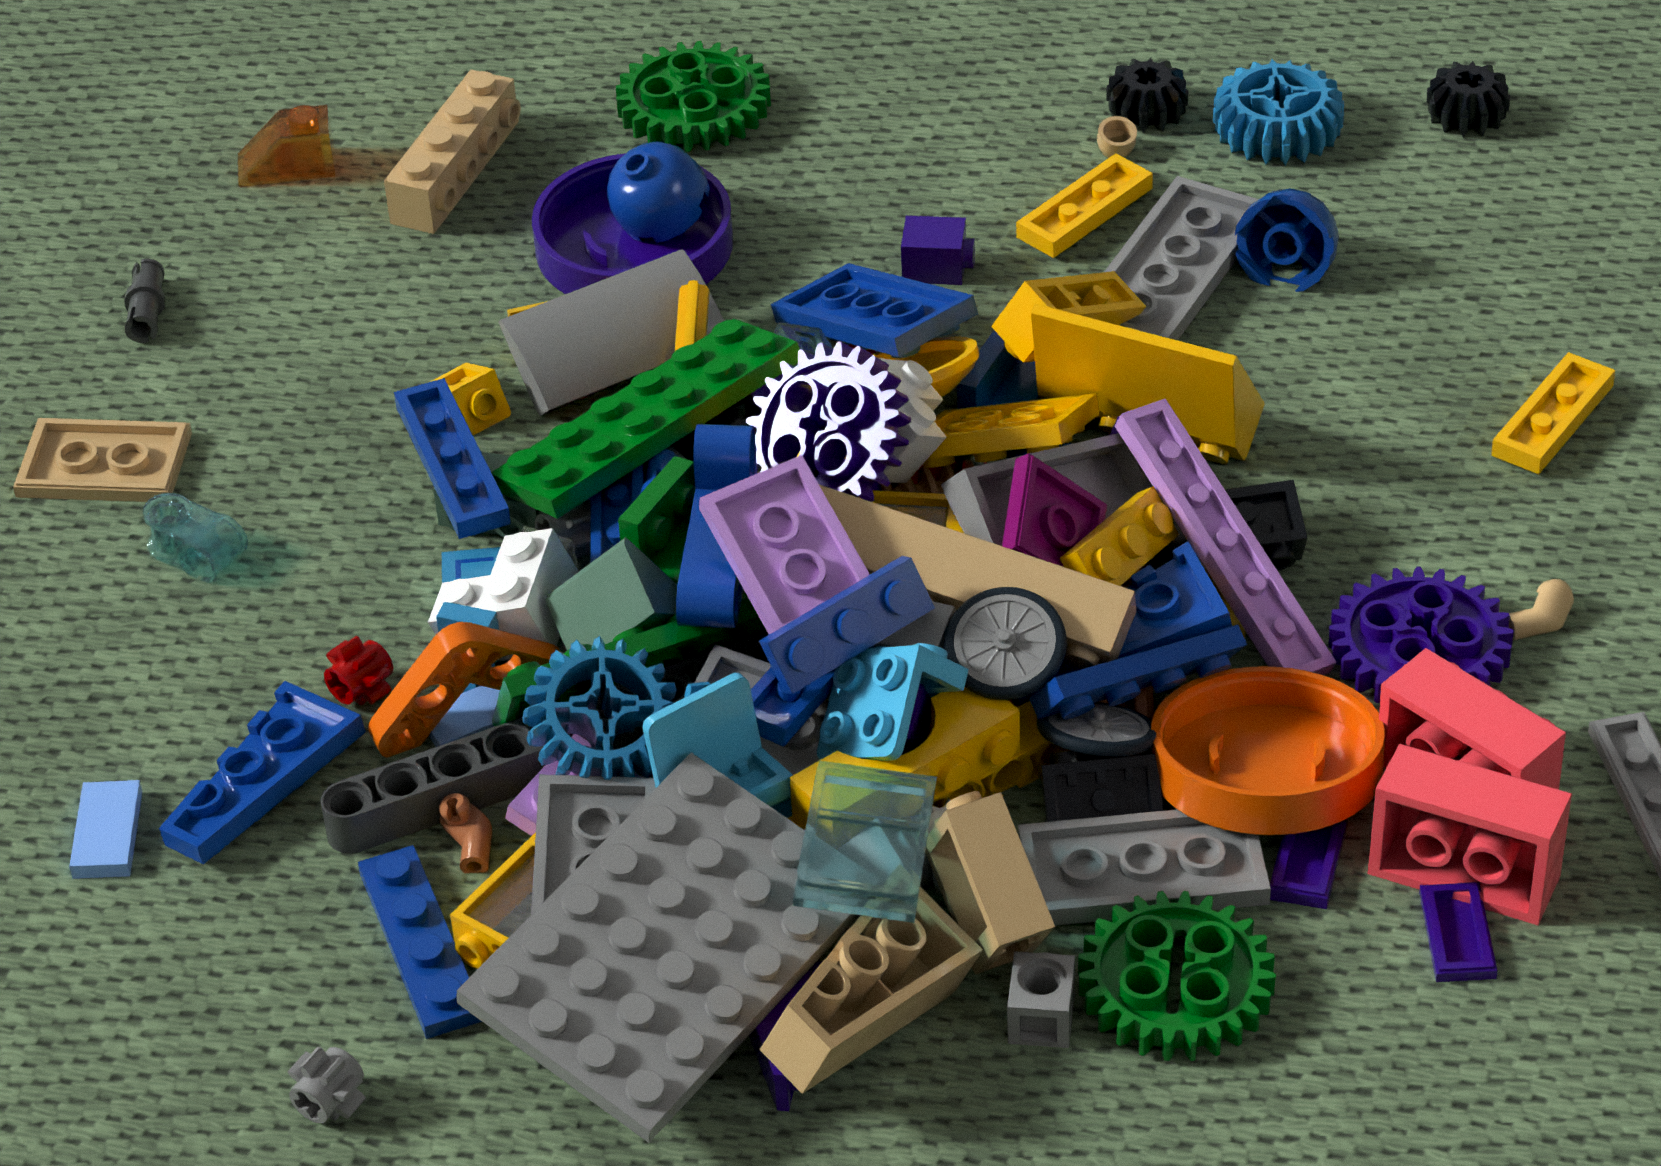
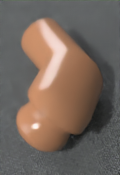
M460 793L449 794L442 799L439 805L440 823L444 830L462 847L460 869L463 873H487L493 835L491 822L482 811L470 804L469 799L465 795Z

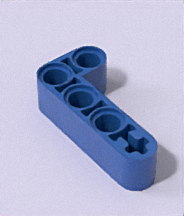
M697 424L694 435L693 454L695 494L677 585L678 626L736 628L743 587L700 512L699 500L700 497L757 474L754 426Z

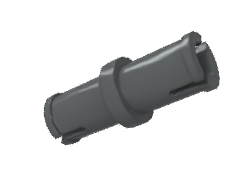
M141 259V266L137 262L134 264L132 269V285L127 289L124 298L125 308L128 311L125 333L128 338L138 343L149 342V336L152 339L156 337L158 332V315L162 313L165 307V294L162 290L165 272L162 264L154 259Z

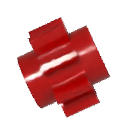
M355 636L350 641L345 640L326 653L328 660L333 665L325 670L324 680L331 694L341 703L349 705L355 701L359 705H363L365 702H369L372 705L392 690L385 679L393 673V663L387 651L376 641L367 640L362 643L359 636Z

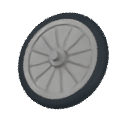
M1017 587L992 588L969 598L953 614L944 638V649L948 652L947 659L969 669L965 688L977 695L997 700L1025 697L1044 687L1060 669L1067 646L1066 630L1056 609L1040 595Z
M1103 702L1094 703L1095 707L1090 711L1068 720H1063L1060 713L1041 719L1037 718L1038 731L1045 739L1064 749L1083 754L1109 757L1136 755L1151 749L1156 738V732L1151 730L1152 720L1147 716L1123 706H1109L1108 703Z

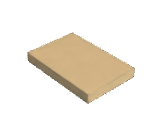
M38 418L13 486L15 497L170 503L192 435L191 425L186 422Z

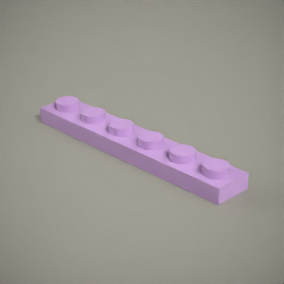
M1166 398L1122 413L1115 424V428L1151 484L1155 487L1163 503L1170 510L1172 517L1268 667L1293 668L1321 675L1330 673L1337 663Z

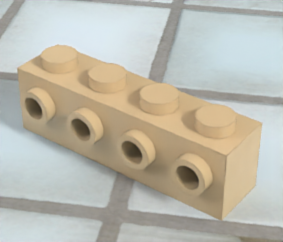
M470 69L384 180L390 224L435 234L519 122L521 106L519 100L516 99L513 78Z

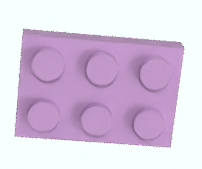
M802 455L700 497L699 510L768 634L773 633L870 575Z

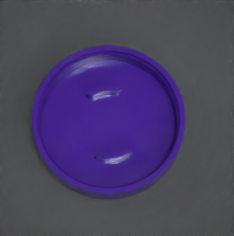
M625 154L594 159L568 170L551 182L536 201L532 214V229L537 264L544 277L564 294L571 293L681 249L688 255L703 281L707 284L724 268L733 249L731 204L728 193L722 183L703 167L701 169L706 174L710 191L709 196L704 192L703 199L699 204L703 210L702 214L684 233L665 242L656 243L652 237H640L642 242L634 240L619 225L610 209L607 198L609 175L617 161Z

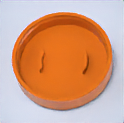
M1268 666L1228 669L1203 678L1194 679L1170 693L1156 709L1151 722V730L1156 732L1151 754H1155L1162 796L1185 815L1199 822L1228 831L1256 835H1285L1318 830L1334 825L1355 815L1375 797L1376 787L1383 776L1385 728L1383 722L1379 720L1377 709L1365 696L1350 686L1333 678L1305 670Z

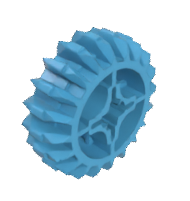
M1271 59L1269 64L1265 65L1252 62L1250 69L1236 68L1234 76L1224 77L1223 84L1217 88L1216 96L1214 97L1213 123L1215 124V131L1220 136V143H1229L1231 153L1243 150L1246 160L1255 157L1257 154L1262 155L1265 165L1271 160V157H1280V160L1286 166L1290 156H1296V158L1304 163L1309 152L1321 156L1325 146H1334L1337 136H1340L1341 128H1343L1344 101L1342 100V92L1337 89V81L1327 79L1325 71L1318 70L1312 72L1310 64L1296 66L1293 65L1292 60H1289L1286 64L1276 63L1273 59Z
M600 635L594 639L591 651H586L584 646L576 639L570 645V658L555 650L549 660L551 668L540 666L536 669L534 681L537 685L527 687L525 701L530 707L524 709L522 719L524 725L533 727L528 731L527 735L529 746H543L538 757L541 766L558 761L559 764L555 775H569L573 772L586 779L589 776H602L605 780H610L612 777H635V772L645 778L653 775L644 734L634 743L613 750V742L616 736L622 733L634 732L635 727H643V723L648 716L674 703L671 700L675 697L677 691L675 682H660L665 673L663 663L648 668L645 667L648 657L645 648L637 651L631 657L625 654L627 644L624 639L616 643L614 651L605 650V643ZM591 680L590 690L584 695L570 696L569 702H556L562 693L571 686L582 681ZM613 682L625 686L635 695L622 693L614 686ZM599 696L601 698V709L604 710L606 718L609 719L605 733L603 732V720L599 718L598 711L594 710L596 709ZM568 734H577L586 738L591 748L576 742Z

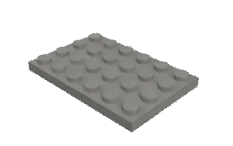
M691 752L457 990V1003L650 1143L858 918L874 896L879 893L880 882Z

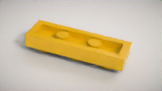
M1115 153L1016 222V238L1055 258L1152 190L1153 173Z
M1568 352L1495 436L1492 442L1491 456L1540 474L1614 386L1615 370Z
M1153 486L1137 492L1061 556L1060 560L1065 568L1121 586L1176 538L1179 533L1173 524L1170 510L1162 503Z

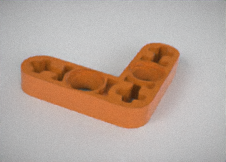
M470 622L450 624L434 636L375 712L368 724V731L380 754L386 758L419 747L469 683L500 690L503 678L507 677V674L513 668L532 661L538 662L539 665L549 663L551 654L555 650L561 651L559 647L551 643ZM514 654L504 664L491 667L498 659ZM440 684L433 692L417 697L427 687Z

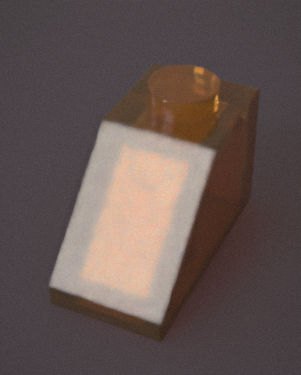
M300 105L292 109L278 110L238 153L239 187L336 177L334 144L327 105Z

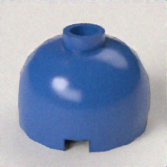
M656 141L643 143L629 150L617 161L609 175L607 198L616 221L630 237L642 242L640 237H652L657 243L668 241L684 233L699 219L703 212L699 204L703 199L704 192L709 196L710 187L706 174L698 163L678 146Z
M1288 188L1266 194L1249 206L1236 225L1235 230L1238 250L1236 251L1238 263L1251 280L1263 285L1271 286L1270 279L1300 285L1295 291H1304L1320 281L1334 261L1337 253L1339 233L1334 216L1322 201L1310 193ZM1299 261L1302 264V272L1290 279L1274 276L1272 273V263L1289 265Z

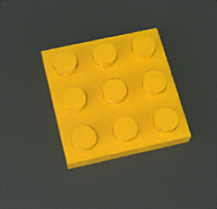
M1097 393L944 410L936 416L934 422L946 435V439L923 463V467L932 468L955 463L954 456L974 454L975 462L995 461L1006 458V450L1026 448L1028 454L1056 448L1059 445L1073 441L1072 436L1074 434L1085 431V426L1100 414Z

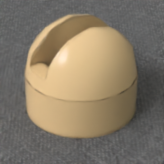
M1112 116L1104 119L1099 125L1097 143L1102 154L1108 158L1115 153L1122 157L1130 155L1136 144L1137 128L1132 121L1125 117Z

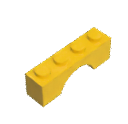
M965 687L964 691L940 692L931 697V734L920 746L901 755L897 760L861 759L835 751L789 777L792 818L805 831L836 852L875 822L888 828L902 819L910 818L927 804L932 803L949 792L959 790L968 781L996 765L1004 764L1013 755L1021 751L1020 710L1009 700L986 698L971 692Z

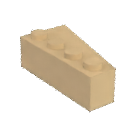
M898 866L884 887L874 896L860 917L841 937L832 952L823 960L787 1005L761 1046L760 1051L803 1094L955 992L983 949Z

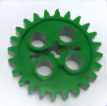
M697 41L693 49H687L682 42L677 43L676 51L672 52L663 46L659 47L658 57L645 53L642 55L643 64L630 63V73H621L620 85H616L618 118H622L624 129L633 128V137L636 139L647 135L648 143L660 142L662 140L674 146L677 143L683 144L685 152H690L694 144H701L708 151L711 148V142L716 140L720 144L728 146V136L730 135L741 139L746 138L745 128L758 129V119L767 118V107L771 106L769 74L764 73L763 64H753L752 54L739 57L738 47H733L723 52L719 42L715 43L710 49H704L702 41Z
M1158 891L1156 904L1148 905L1144 899L1137 895L1134 896L1132 912L1115 905L1112 907V922L1100 918L1095 921V935H1085L1083 953H1080L1078 956L1079 996L1085 997L1086 1015H1098V1030L1100 1032L1109 1031L1117 1027L1116 1044L1118 1046L1125 1045L1134 1038L1139 1040V1055L1145 1056L1153 1046H1158L1162 1048L1164 1061H1170L1175 1048H1183L1188 1059L1195 1061L1197 1047L1205 1045L1213 1055L1218 1056L1221 1050V1039L1224 1038L1230 1043L1240 1046L1242 1044L1243 1029L1252 1032L1259 1030L1260 1015H1269L1271 996H1274L1275 993L1274 953L1266 952L1267 936L1265 934L1253 935L1254 920L1252 918L1234 922L1235 906L1232 904L1217 912L1213 910V896L1208 895L1199 905L1191 904L1189 892L1183 891L1178 903H1170L1166 894L1163 891ZM1182 936L1186 939L1178 1012L1170 1014L1167 1012L1174 941L1175 938Z

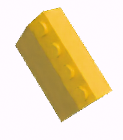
M1034 303L1031 311L1037 392L1041 399L1097 393L1100 414L1093 420L1100 422L1099 429L1110 434L1117 418L1122 413L1166 398L1206 460L1227 464L1229 457L1243 461L1246 459L1265 403L1236 355Z

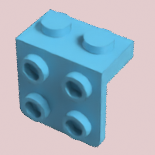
M917 643L908 646L868 648L838 666L834 671V682L826 715L820 728V739L817 747L818 758L823 759L835 751H840L861 759L897 760L904 750L919 683L923 684L927 693L964 691L969 669L947 659L948 652L945 649L931 644Z
M732 673L651 714L645 719L643 732L656 788L692 752L770 807L791 796L789 777L793 776V774L762 748L750 684L740 673Z

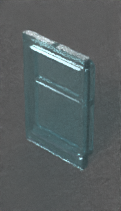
M819 760L798 865L793 906L915 923L937 777Z

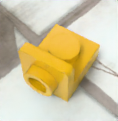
M464 363L432 380L445 379L473 436L511 415L510 407L493 368Z

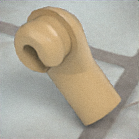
M1551 579L1543 582L1537 589L1539 594L1533 608L1509 613V628L1513 629V640L1554 632L1563 627L1574 603L1572 590L1565 581Z

